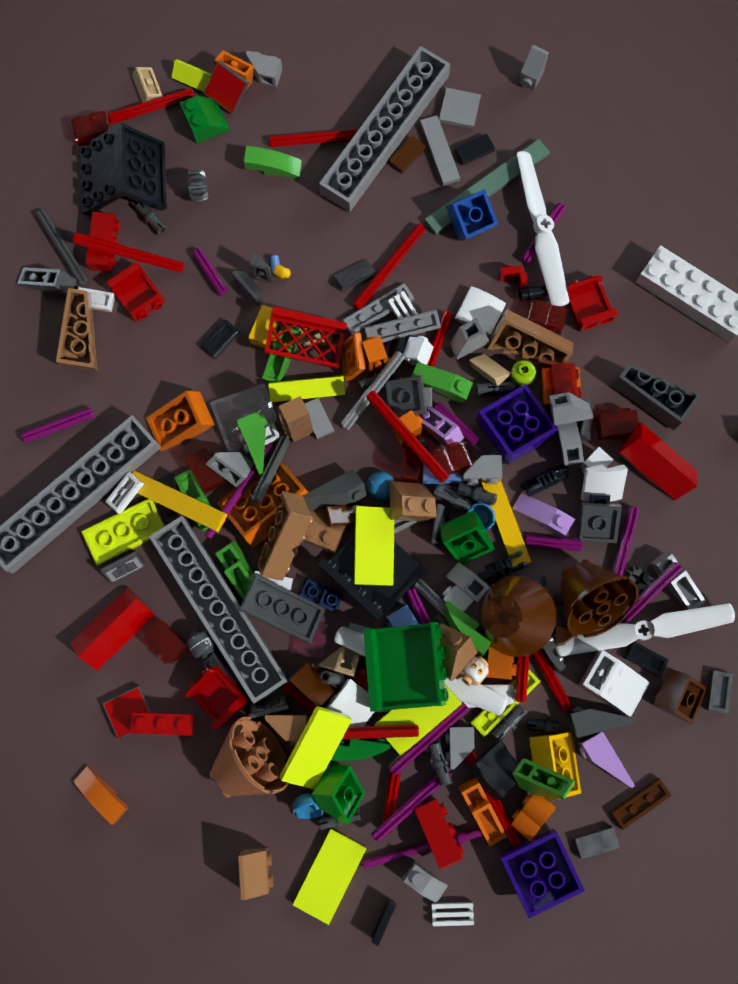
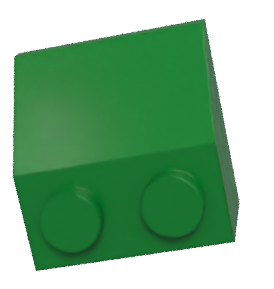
M195 96L180 102L183 114L197 144L230 131L218 103L211 98Z
M474 510L439 526L444 545L456 561L461 564L495 550L483 522Z
M331 763L313 791L312 796L321 810L344 825H348L366 793L350 765Z

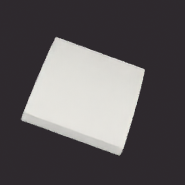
M471 286L455 319L462 324H466L477 318L487 336H489L506 303L483 290Z
M603 464L586 468L581 500L588 502L590 494L610 495V501L621 500L628 468L625 465L606 468Z
M351 679L346 680L338 694L333 695L325 708L350 716L352 721L349 727L364 726L374 713L370 712L369 693Z

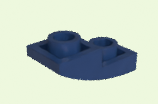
M307 578L299 593V596L335 613L343 598V594Z

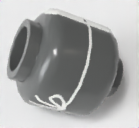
M196 629L189 634L191 638L187 641V646L194 657L205 659L215 652L216 643L208 630L201 631Z

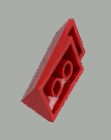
M642 422L637 425L618 451L656 488H661L673 500L679 499L698 487L697 470Z
M127 587L70 645L77 657L98 671L140 631L155 613Z

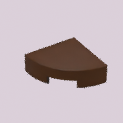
M556 625V646L565 645L574 635L569 632L566 626Z

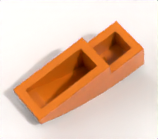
M89 766L73 781L84 797L111 825L115 824L128 810L129 806L116 795L117 792Z
M476 777L459 785L458 788L489 847L505 839L507 835Z

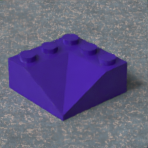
M526 384L478 411L476 418L477 423L507 465L553 439L558 431V427L554 425L553 420Z
M553 828L535 836L531 841L527 840L498 855L528 918L585 891L557 831Z

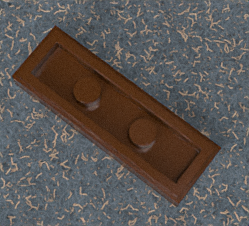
M657 778L609 812L620 829L624 830L672 795L661 779Z

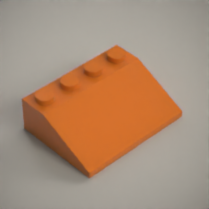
M282 461L260 504L251 500V496L262 474L257 472L227 515L253 549L268 537L270 525L274 526L276 515L274 513L276 507H280L283 500L280 499L281 492L284 491L302 496L308 493L306 488ZM265 464V465L263 466V472H264V470H265L267 464ZM238 486L217 502L221 509L224 508Z

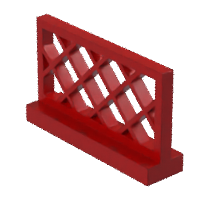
M273 306L264 353L338 369L347 323ZM274 322L282 323L285 330L277 334L273 328ZM295 326L300 327L304 333L295 338L290 330ZM313 330L318 331L322 336L316 342L309 335ZM285 332H288L293 339L287 345L279 337ZM331 334L339 336V341L334 346L327 339ZM306 335L311 345L303 349L298 340ZM275 339L282 346L277 351L269 349L270 342ZM322 340H324L330 348L323 353H321V351L316 345ZM293 343L300 349V352L296 355L291 354L287 349ZM311 347H314L319 354L314 359L309 358L305 352ZM332 351L336 357L335 363L328 362L324 355Z

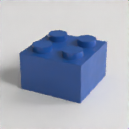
M486 190L479 191L446 206L459 241L466 240L499 225Z

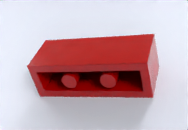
M93 212L89 236L118 244L117 232H120L121 223L118 221L115 213ZM88 247L86 265L90 271L112 272L113 266L116 265L115 254Z
M132 712L130 733L192 736L195 714Z
M436 799L416 808V814L439 869L443 870L463 861L461 855L465 853L460 842L456 843L453 838L456 832L451 822L447 824L444 816L448 815L444 804H439Z

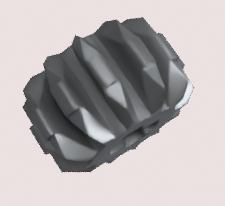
M203 170L189 171L187 180L191 201L202 202L207 200L208 191L205 172Z

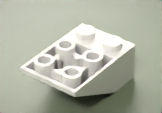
M604 650L597 651L578 685L631 717L650 682Z

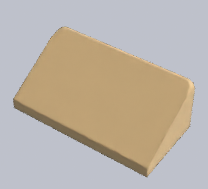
M135 67L132 77L142 103L163 97L152 67Z
M485 354L469 360L471 367L497 387L510 375L509 371Z

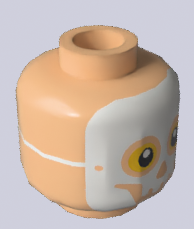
M474 656L460 672L461 681L468 686L470 684L474 686L480 685L489 673L487 661L481 656Z

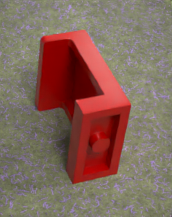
M135 262L107 281L111 290L135 322L144 320L150 312L160 309L163 303L166 302L163 295L157 290L138 262Z
M590 275L583 281L575 280L567 286L568 304L579 332L612 322L618 316L616 308H611L601 282L603 279L602 275Z
M218 665L213 668L207 667L200 674L202 678L199 681H193L187 687L189 691L184 695L186 698L191 696L214 721L210 726L215 732L222 728L249 701Z

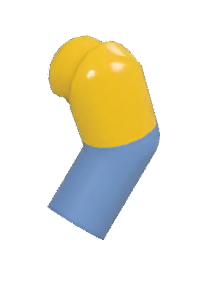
M271 256L270 264L273 275L281 279L289 278L291 275L290 269L280 265L279 256Z

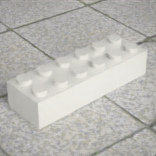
M660 245L635 283L727 342H730L738 334V294Z

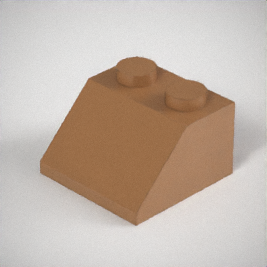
M389 482L391 520L425 522L436 517L435 497L424 484Z
M324 508L310 510L313 519L305 532L303 542L336 554L346 526L329 527Z
M441 623L439 626L442 628L440 643L444 649L443 668L446 669V678L453 681L478 652L471 637Z
M268 714L265 715V720L285 741H290V745H296L309 721V715Z
M268 848L243 850L238 856L241 900L269 894L270 888L274 886L273 874L269 875V866H272V854L268 853Z

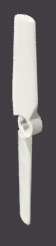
M519 151L517 152V159L527 207L534 222L533 228L537 233L535 236L537 258L551 305L556 307L564 306L569 303V296L558 243L551 231L554 227V222L551 217L546 215V207L531 155L528 152Z
M728 603L664 613L650 622L639 621L636 624L619 623L607 632L594 637L574 636L565 645L557 646L555 651L560 656L625 647L637 639L645 641L652 636L671 638L733 623L735 612L733 606ZM641 625L644 628H648V632L645 633L646 636L638 632L641 629Z
M344 626L340 627L335 634V642L366 657L364 634ZM460 674L453 681L447 678L444 680V683L463 702L496 715H501L506 708V696L482 684L478 686L470 684L468 686L461 681Z

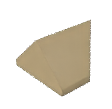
M341 646L317 666L354 677L360 654Z

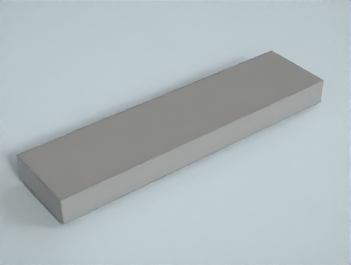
M438 116L420 120V125L442 185L445 186L460 181V175Z
M403 283L344 318L342 322L347 323L346 329L352 336L354 333H360L365 330V327H369L393 313L387 301L402 291L405 292L410 302L413 301L414 296L406 284ZM400 297V300L402 301L403 305L405 306V305H406L405 302L403 301L402 297ZM395 300V306L397 307V309H400L398 303Z
M436 309L365 327L364 329L367 338L380 336L383 343L441 328Z

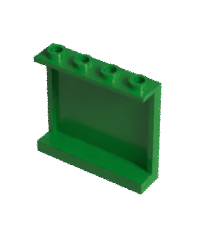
M430 622L427 624L363 630L370 712L447 705L446 701L449 699V694L444 683L447 674L442 663L444 649L440 643L442 628L439 626V623Z

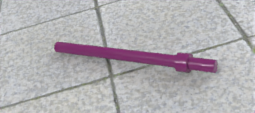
M270 443L264 450V462L275 448ZM255 463L246 479L238 486L221 512L228 515L258 472ZM209 528L204 536L211 540L216 531Z
M480 828L467 832L463 830L456 832L453 838L456 843L464 844L467 843V840L481 837L482 833ZM424 843L363 860L362 862L364 869L431 851L429 843Z

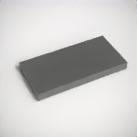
M256 574L238 611L309 645L313 640L326 608Z

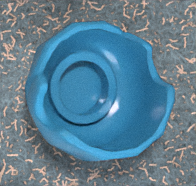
M378 471L368 477L366 487L373 500L384 502L390 499L389 482L394 481L391 474L385 471Z
M482 502L476 503L469 508L468 512L474 510L479 516L486 531L494 525L496 516L494 509L490 505Z
M304 793L294 799L292 812L293 814L296 812L297 818L312 819L323 815V810L319 808L312 793Z

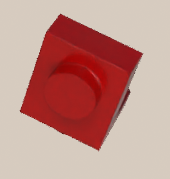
M506 265L500 268L499 282L518 280L519 289L524 288L525 283H527V273L523 272V265Z

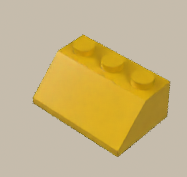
M572 732L530 737L532 761L575 781L566 797L580 794L581 787ZM545 797L547 800H558V798Z

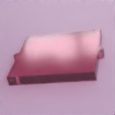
M319 623L313 640L309 645L293 637L291 654L305 656V658H323L328 624Z

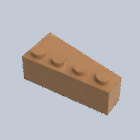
M68 288L56 363L64 367L98 372L91 296L87 291Z
M507 309L491 335L487 348L493 351L494 349L501 350L503 353L510 355L511 353L521 355L522 358L537 359L539 362L563 368L573 353V342Z
M301 396L278 407V416L287 438L291 437L293 442L314 433L309 412Z
M284 491L280 495V499H283L281 506L276 507L274 513L276 515L274 526L270 525L268 531L269 543H264L257 565L261 577L282 581L289 572L290 564L293 558L296 557L298 547L303 542L305 532L313 519L302 495Z

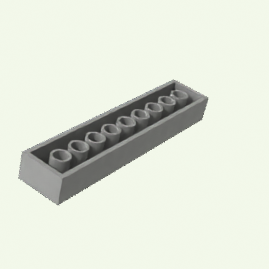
M422 46L418 48L319 183L321 195L346 211L351 212L449 77L450 63Z
M133 415L0 526V565L5 571L14 574L114 489L128 472L132 473L161 448Z
M180 516L149 536L253 704L258 703L288 683L287 676L248 615L238 611L241 606L240 602L184 516Z

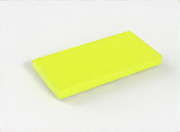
M146 499L124 510L121 514L117 513L81 531L96 565L100 566L150 541L149 536L165 527V524L154 501Z
M356 506L354 585L393 586L394 520H391V509Z
M446 684L445 688H447L449 699L446 701L447 705L390 710L375 723V726H419L418 737L386 738L400 756L462 704Z
M316 706L279 776L280 780L315 789L352 721L351 717Z
M331 828L293 906L329 925L367 847Z

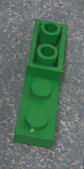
M375 738V741L350 739V745H346V741L341 740L331 760L353 761L369 758L390 749L391 744L387 743V739Z

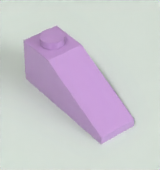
M427 407V414L419 415L423 421L422 427L450 451L464 439L458 425L433 407Z
M524 493L520 494L512 508L515 512L559 538L566 536L575 520L561 510L533 497H529Z
M603 731L594 733L579 742L581 747L579 751L585 760L588 758L590 762L630 788L635 786Z

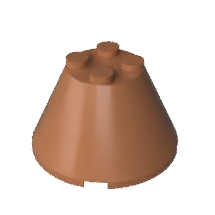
M242 717L233 723L210 771L211 779L217 783L223 795L228 798L231 796L276 794L284 790L288 785L287 782H283L279 778L286 764L285 760L288 758L281 742L269 727L261 721L254 722L250 720L251 717Z

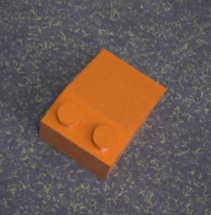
M185 391L146 417L155 441L161 447L160 451L200 435L214 426L201 393L197 391Z

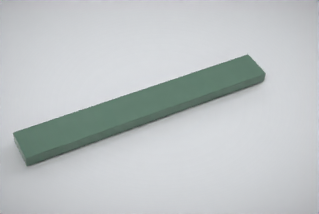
M540 139L522 150L530 153L533 165H536L550 154V151ZM517 155L425 218V223L436 235L452 224L446 206L482 190H486L489 198L519 177L521 173Z

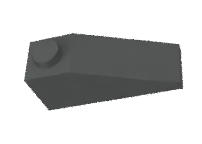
M23 267L17 284L57 296H67L68 288L74 289L76 279L61 269Z
M353 469L303 495L309 510L322 509L327 506L350 505L367 496L364 482Z
M584 706L572 708V712L567 713L573 735L576 738L636 722L635 718L594 709H584Z

